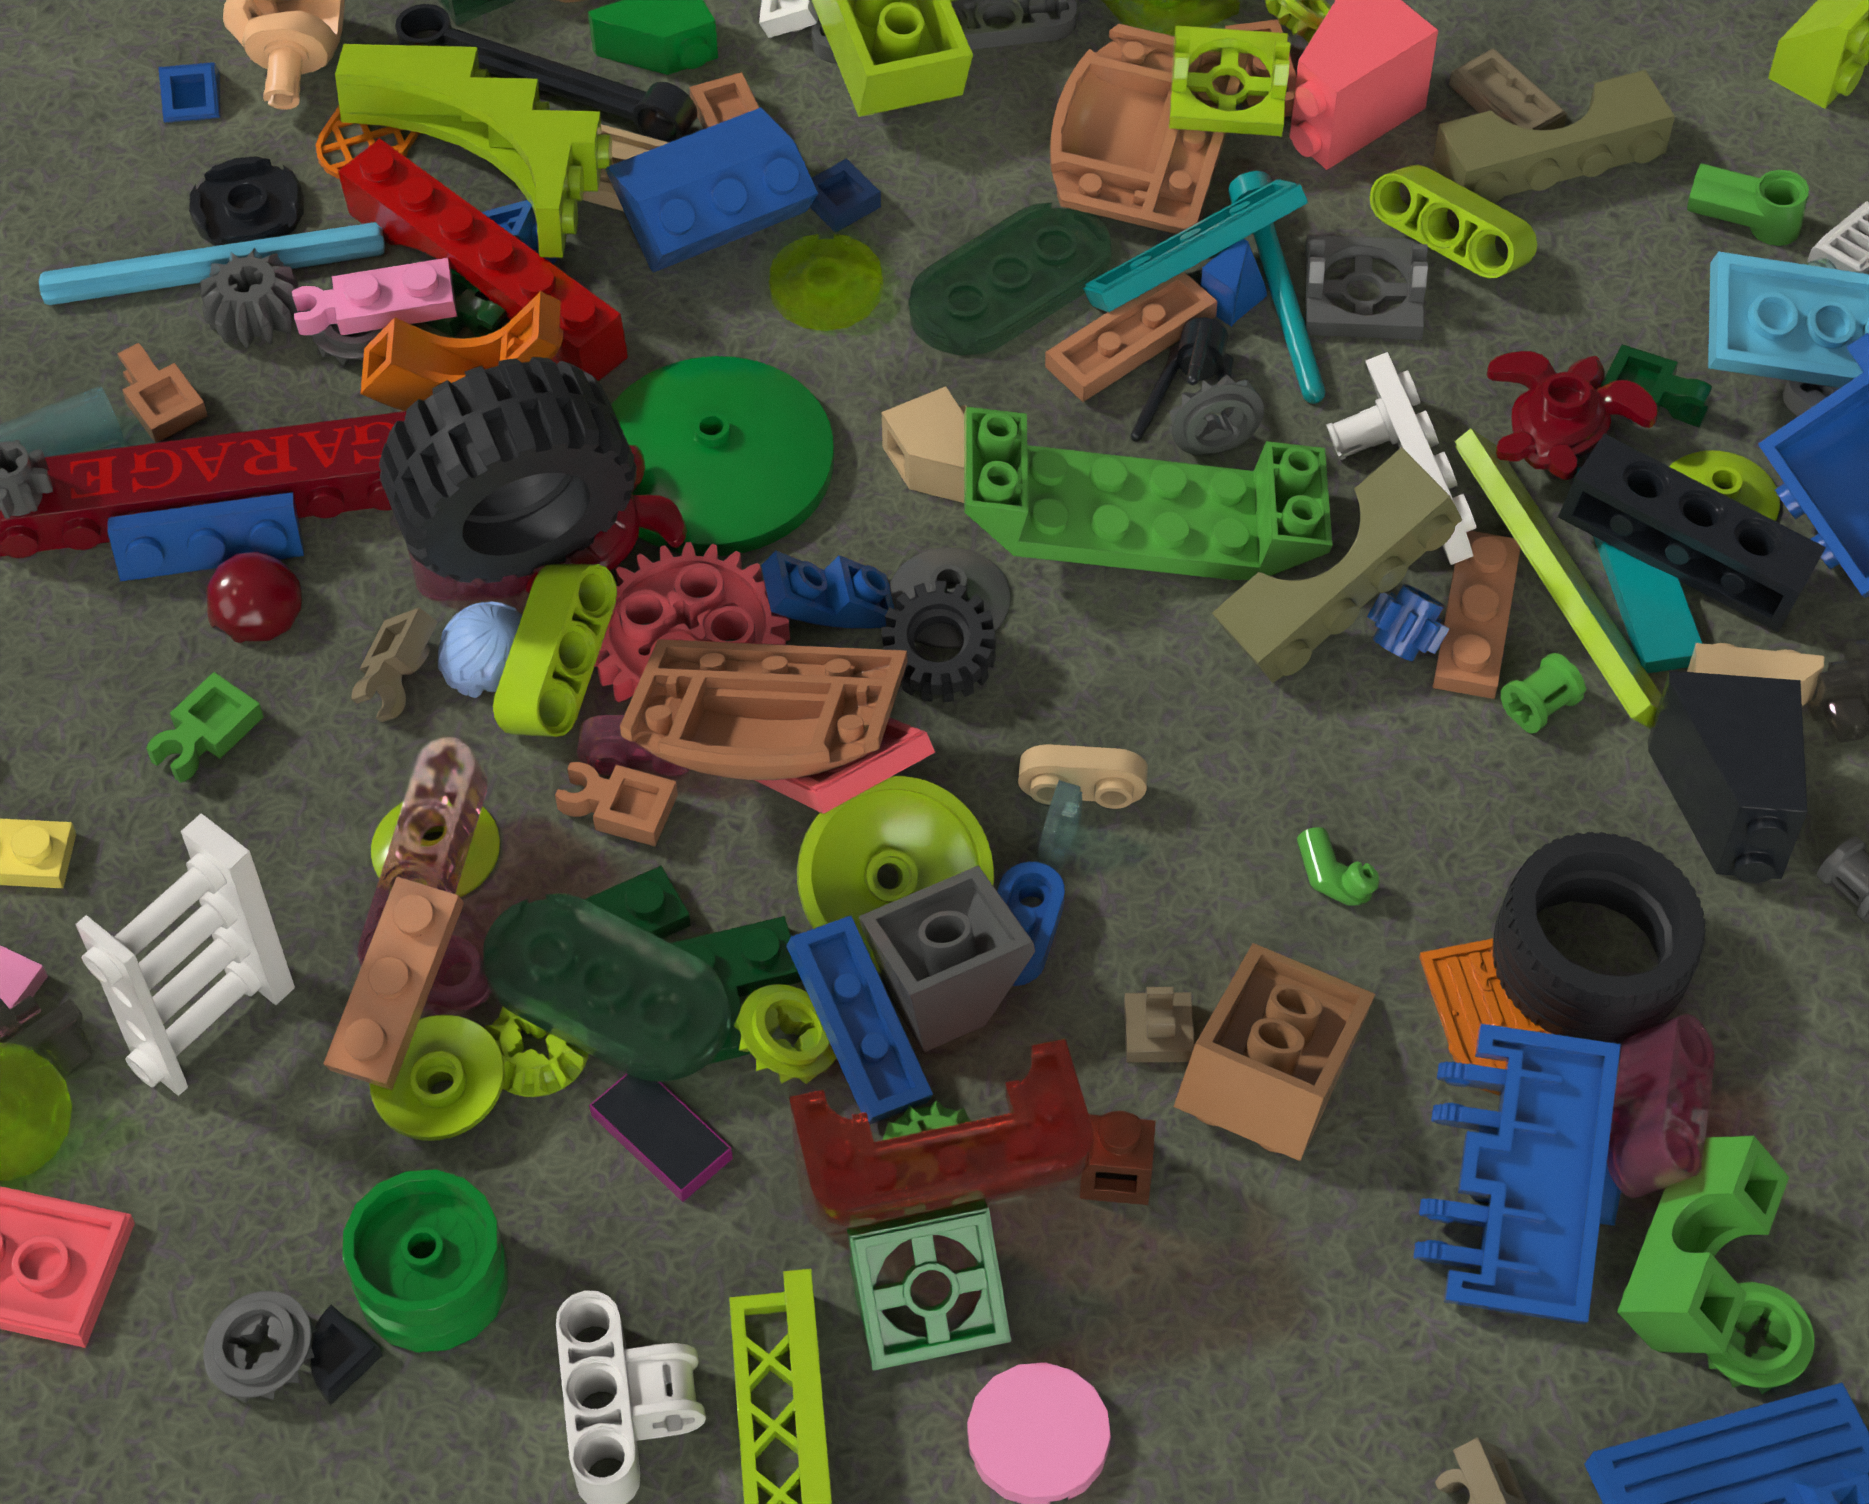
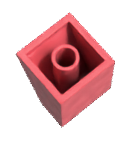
M1335 0L1298 60L1289 137L1296 150L1305 157L1311 156L1328 170L1424 110L1427 103L1438 29L1402 0Z

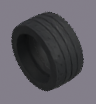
M1605 832L1575 833L1572 836L1566 835L1561 839H1554L1550 844L1547 843L1541 849L1536 850L1525 861L1513 878L1495 923L1492 946L1494 968H1496L1497 978L1500 979V985L1506 991L1508 999H1511L1513 1005L1519 1008L1525 1017L1530 1018L1531 1022L1542 1026V1029L1551 1031L1555 1035L1621 1044L1624 1041L1630 1042L1634 1038H1641L1644 1034L1652 1032L1655 1027L1660 1026L1678 1006L1695 974L1702 955L1706 931L1704 929V911L1700 906V898L1697 897L1695 888L1690 885L1689 879L1683 875L1680 868L1674 866L1670 859H1666L1665 855L1656 852L1649 845L1645 846L1638 840L1634 841L1629 837H1620L1613 833L1611 835ZM1571 901L1600 904L1624 914L1647 934L1658 956V966L1651 971L1626 977L1596 974L1570 962L1548 942L1537 919V914L1546 907Z

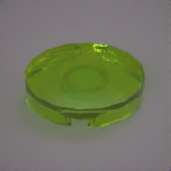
M819 234L803 236L786 245L772 260L769 271L768 286L773 306L786 320L802 328L821 331L848 328L867 318L880 302L884 282L879 258L866 244L847 235L833 234L834 239L826 238L819 240Z
M0 1043V1181H10L34 1173L56 1155L69 1132L72 1102L65 1079L45 1056L21 1044Z

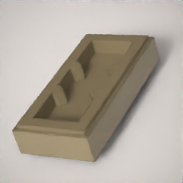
M1494 48L1451 71L1449 86L1479 113L1491 110L1511 124L1532 130H1555L1565 126L1567 113Z

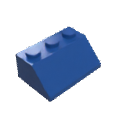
M761 107L610 165L605 170L653 273L807 212L818 195L795 141Z

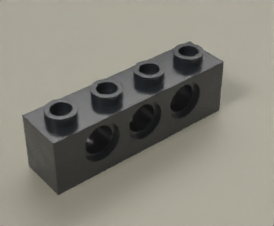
M1605 433L1576 475L1558 515V518L1656 569L1677 577L1680 582L1778 633L1826 547Z

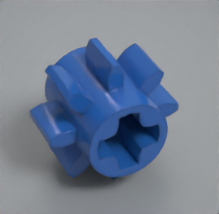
M1403 584L1398 594L1393 592L1390 594L1386 592L1380 593L1367 615L1368 618L1376 622L1375 626L1378 627L1373 640L1391 653L1409 661H1414L1419 650L1424 653L1429 651L1436 654L1450 629L1442 624V619L1439 618L1444 605L1431 595L1408 584Z

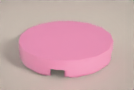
M1046 1362L1016 1365L994 1376L975 1397L967 1421L969 1451L982 1481L1004 1499L1021 1504H1050V1501H1060L1066 1497L1069 1500L1085 1492L1102 1472L1110 1447L1111 1435L1108 1410L1096 1389L1073 1370Z

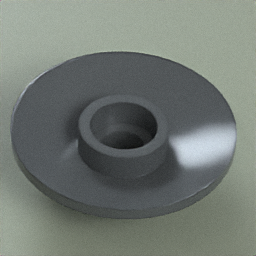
M946 547L922 552L906 561L896 571L890 582V592L895 610L898 609L896 599L904 592L910 599L915 596L914 586L925 583L927 592L936 591L935 581H946V584L967 587L968 598L971 599L977 594L984 601V611L990 610L995 631L1004 622L1010 607V589L1002 571L988 558L967 549ZM955 588L947 589V591L954 592ZM936 623L925 627L916 638L917 642L936 648H962L964 644L961 633L955 627L945 623Z

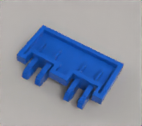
M1481 1023L1478 1030L1475 1057L1505 1061V1069L1456 1062L1439 1063L1437 1078L1448 1085L1500 1091L1498 1112L1465 1107L1456 1103L1433 1105L1431 1121L1436 1124L1497 1134L1491 1135L1467 1131L1464 1140L1458 1186L1459 1194L1489 1198L1488 1206L1440 1199H1421L1419 1215L1428 1218L1430 1221L1483 1227L1481 1249L1448 1245L1446 1242L1436 1240L1415 1242L1414 1259L1480 1270V1274L1449 1270L1447 1273L1444 1303L1583 1325L1588 1323L1621 1044Z
M1843 1382L1592 1452L1584 1463L1603 1504H1869V1432Z

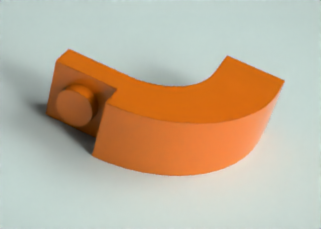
M540 291L509 323L498 331L485 336L466 339L438 336L394 317L364 348L360 394L390 407L407 411L418 399L424 401L433 395L434 387L446 380H449L450 383L455 382L466 376L465 371L482 366L485 370L498 366L501 360L513 358L518 359L521 363L529 362L532 357L549 358L551 360L558 352L563 340V330L560 328L561 301Z

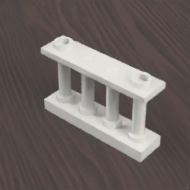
M202 813L181 830L190 856V860L186 862L188 871L117 935L113 937L87 915L76 924L87 950L82 955V960L90 972L100 981L129 1048L130 1054L125 1058L127 1064L147 1085L154 1087L161 1081L178 1096L188 1088V1084L177 1056L244 994L252 996L259 991L277 1005L295 988L250 851ZM199 899L201 907L138 963L136 955ZM212 934L214 941L152 997L150 990ZM224 969L226 975L165 1030L163 1024Z

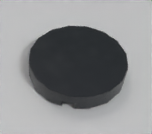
M257 156L234 158L212 167L204 174L205 181L199 185L198 189L195 184L189 199V212L200 237L214 246L289 235L296 229L304 214V195L301 184L294 172L284 165L283 169L273 166L270 159Z

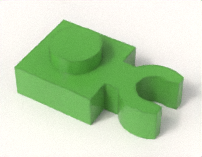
M213 672L170 712L176 729L166 730L157 734L150 740L146 749L151 763L156 766L171 754H181L171 763L170 767L175 780L182 783L196 773L200 763L199 757L206 750L221 759L264 718L260 703Z

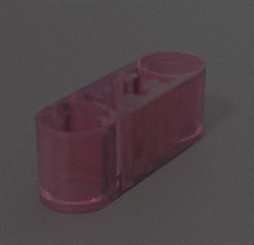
M1690 1014L1680 1015L1626 1038L1622 1045L1607 1164L1615 1184L1625 1195L1631 1198H1639L1699 1174L1702 1167L1715 1052L1707 1030L1696 1017Z

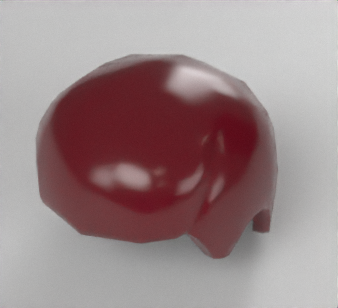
M249 552L234 555L218 566L207 586L208 621L211 627H219L234 642L270 641L290 630L301 611L302 592L299 580L283 562L267 554Z

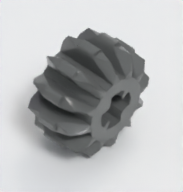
M254 248L247 257L238 258L230 252L229 263L226 265L211 264L210 277L201 280L202 311L206 323L210 325L211 330H217L224 343L239 337V341L247 349L253 342L254 337L262 336V339L271 345L273 330L291 333L292 318H294L295 313L300 312L296 309L292 291L299 288L296 275L292 273L291 267L284 266L277 253L262 258Z

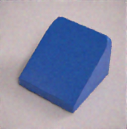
M214 62L158 67L164 123L220 118V71Z

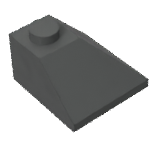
M979 866L859 916L861 927L895 1006L924 1052L984 1027L1035 953L1033 941Z

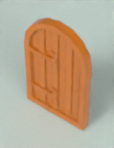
M1493 938L1420 952L1419 958L1449 1044L1448 1050L1456 1063L1505 1069V1061L1475 1057L1478 1030L1481 1023L1553 1034V1032L1545 1031L1542 1029V1026L1531 1022V1019L1527 1016L1525 1017L1521 1013L1522 1011L1513 1005V1001L1508 999L1506 991L1500 985V979L1497 978L1496 968H1494V957L1492 956ZM1481 1089L1500 1096V1091Z

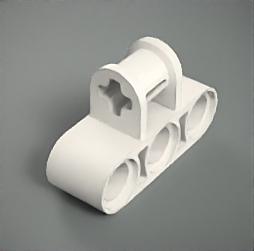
M582 1291L573 1294L562 1303L556 1318L569 1459L579 1495L587 1504H627L634 1498L640 1486L641 1474L637 1441L689 1433L705 1423V1408L701 1403L696 1402L693 1370L697 1368L699 1363L698 1352L694 1347L680 1343L626 1349L621 1318L615 1302L608 1295L601 1292ZM589 1327H601L607 1330L602 1338L594 1342H581L575 1339L578 1333ZM668 1383H672L673 1395L670 1397L667 1396L666 1385ZM608 1392L615 1395L613 1401L606 1407L589 1409L582 1406L584 1399L590 1394ZM605 1458H613L623 1463L615 1474L608 1477H595L588 1473L592 1465Z

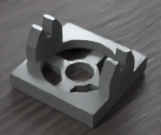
M1307 234L1305 246V326L1308 335L1422 340L1424 331V297L1428 273V262H1426L1428 244H1422L1415 239ZM1343 258H1354V272L1348 274L1343 280H1324V272L1332 263ZM1372 259H1383L1394 265L1405 277L1407 283L1385 282L1379 275L1373 273ZM1366 280L1374 283L1379 288L1380 294L1375 299L1361 301L1351 297L1347 287L1352 282ZM1328 298L1342 299L1348 306L1354 308V313L1346 312L1335 306ZM1384 301H1403L1398 307L1384 314L1373 315V309L1379 307Z

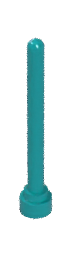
M1251 171L1236 177L1228 187L1231 204L1273 182L1271 176L1262 171ZM1271 223L1254 232V240L1302 396L1306 402L1317 404L1325 397V387L1274 223Z

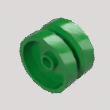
M437 1169L405 1171L376 1184L355 1204L343 1230L342 1259L368 1326L389 1344L414 1352L445 1351L476 1338L497 1317L508 1292V1260L501 1242L497 1219L486 1196L465 1178Z

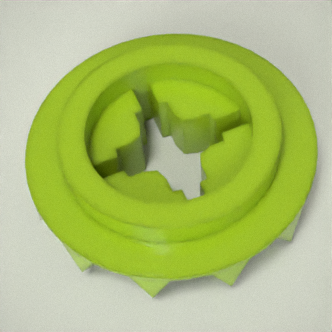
M1264 0L1268 12L1278 18L1279 24L1285 25L1292 31L1293 35L1298 34L1308 43L1331 8L1330 4L1325 0Z
M768 985L755 990L744 1001L734 1027L741 1033L739 1050L751 1052L756 1058V1071L769 1068L777 1073L781 1084L791 1078H799L805 1084H808L818 1074L827 1072L835 1061L836 1055L806 991L789 985ZM778 1026H780L785 1034L794 1033L796 1036L801 1035L793 1047L787 1039L777 1040L775 1037H771Z
M528 995L522 1005L512 1009L502 1006L496 1021L492 1025H485V1029L493 1036L503 1056L505 1079L502 1089L512 1094L524 1097H541L556 1093L570 1085L580 1075L588 1060L590 1048L588 1033L578 1011L571 1012L564 1008L557 998H554L550 1003L537 1002ZM524 1030L526 1034L531 1033L537 1039L548 1035L545 1040L550 1060L543 1054L539 1055L533 1049L521 1053L524 1050L520 1031Z

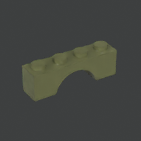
M1642 70L1594 83L1587 114L1574 124L1555 130L1526 129L1505 121L1491 110L1441 123L1438 126L1433 162L1442 176L1488 201L1496 203L1508 195L1530 189L1535 191L1546 190L1557 182L1583 175L1595 177L1604 173L1609 168L1635 161L1637 163L1650 162L1659 155L1666 153L1675 115L1647 71Z
M1403 447L1354 488L1360 506V526L1352 547L1338 564L1318 576L1303 580H1282L1258 572L1212 612L1225 632L1271 683L1283 676L1292 675L1304 667L1312 655V650L1331 634H1339L1350 627L1357 619L1360 609L1379 592L1385 593L1396 587L1405 577L1407 568L1426 551H1434L1443 546L1453 535L1455 526L1462 521L1450 495Z

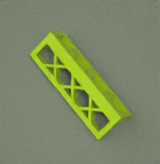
M811 1269L783 1271L785 1292L729 1297L744 1504H759L758 1487L771 1497L766 1504H798L789 1496L799 1484H801L802 1504H832ZM786 1312L788 1333L769 1354L746 1336L745 1316ZM789 1350L791 1371L779 1362ZM748 1354L760 1362L759 1366L750 1376ZM770 1371L793 1388V1400L775 1420L771 1419L751 1402V1392ZM794 1416L797 1438L784 1429ZM753 1420L766 1429L755 1442ZM775 1437L798 1454L799 1467L780 1489L756 1469V1459Z

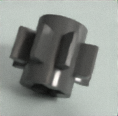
M20 440L0 442V511L3 513L4 518L21 516L37 511V507L42 500V493L53 492V486L47 472L49 468L43 451L37 449L28 454L25 447L21 445Z

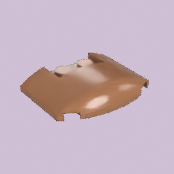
M1118 24L1109 30V38L1113 40L1096 53L1089 49L1072 71L1059 98L1053 119L1050 142V165L1057 187V198L1061 207L1178 234L1200 222L1203 217L1206 200L1227 133L1169 129L1174 36ZM1208 51L1199 55L1189 66L1188 72L1209 73L1212 68L1220 65L1221 52ZM1239 53L1238 66L1246 70L1249 54ZM1223 75L1216 78L1212 85L1221 94L1235 95L1240 92L1242 82L1235 76ZM1191 91L1196 99L1211 108L1218 109V104L1211 101L1206 92Z
M658 639L621 722V736L631 742L634 741L657 757L700 773L725 778L781 780L826 772L857 760L869 752L879 750L908 662L907 651Z

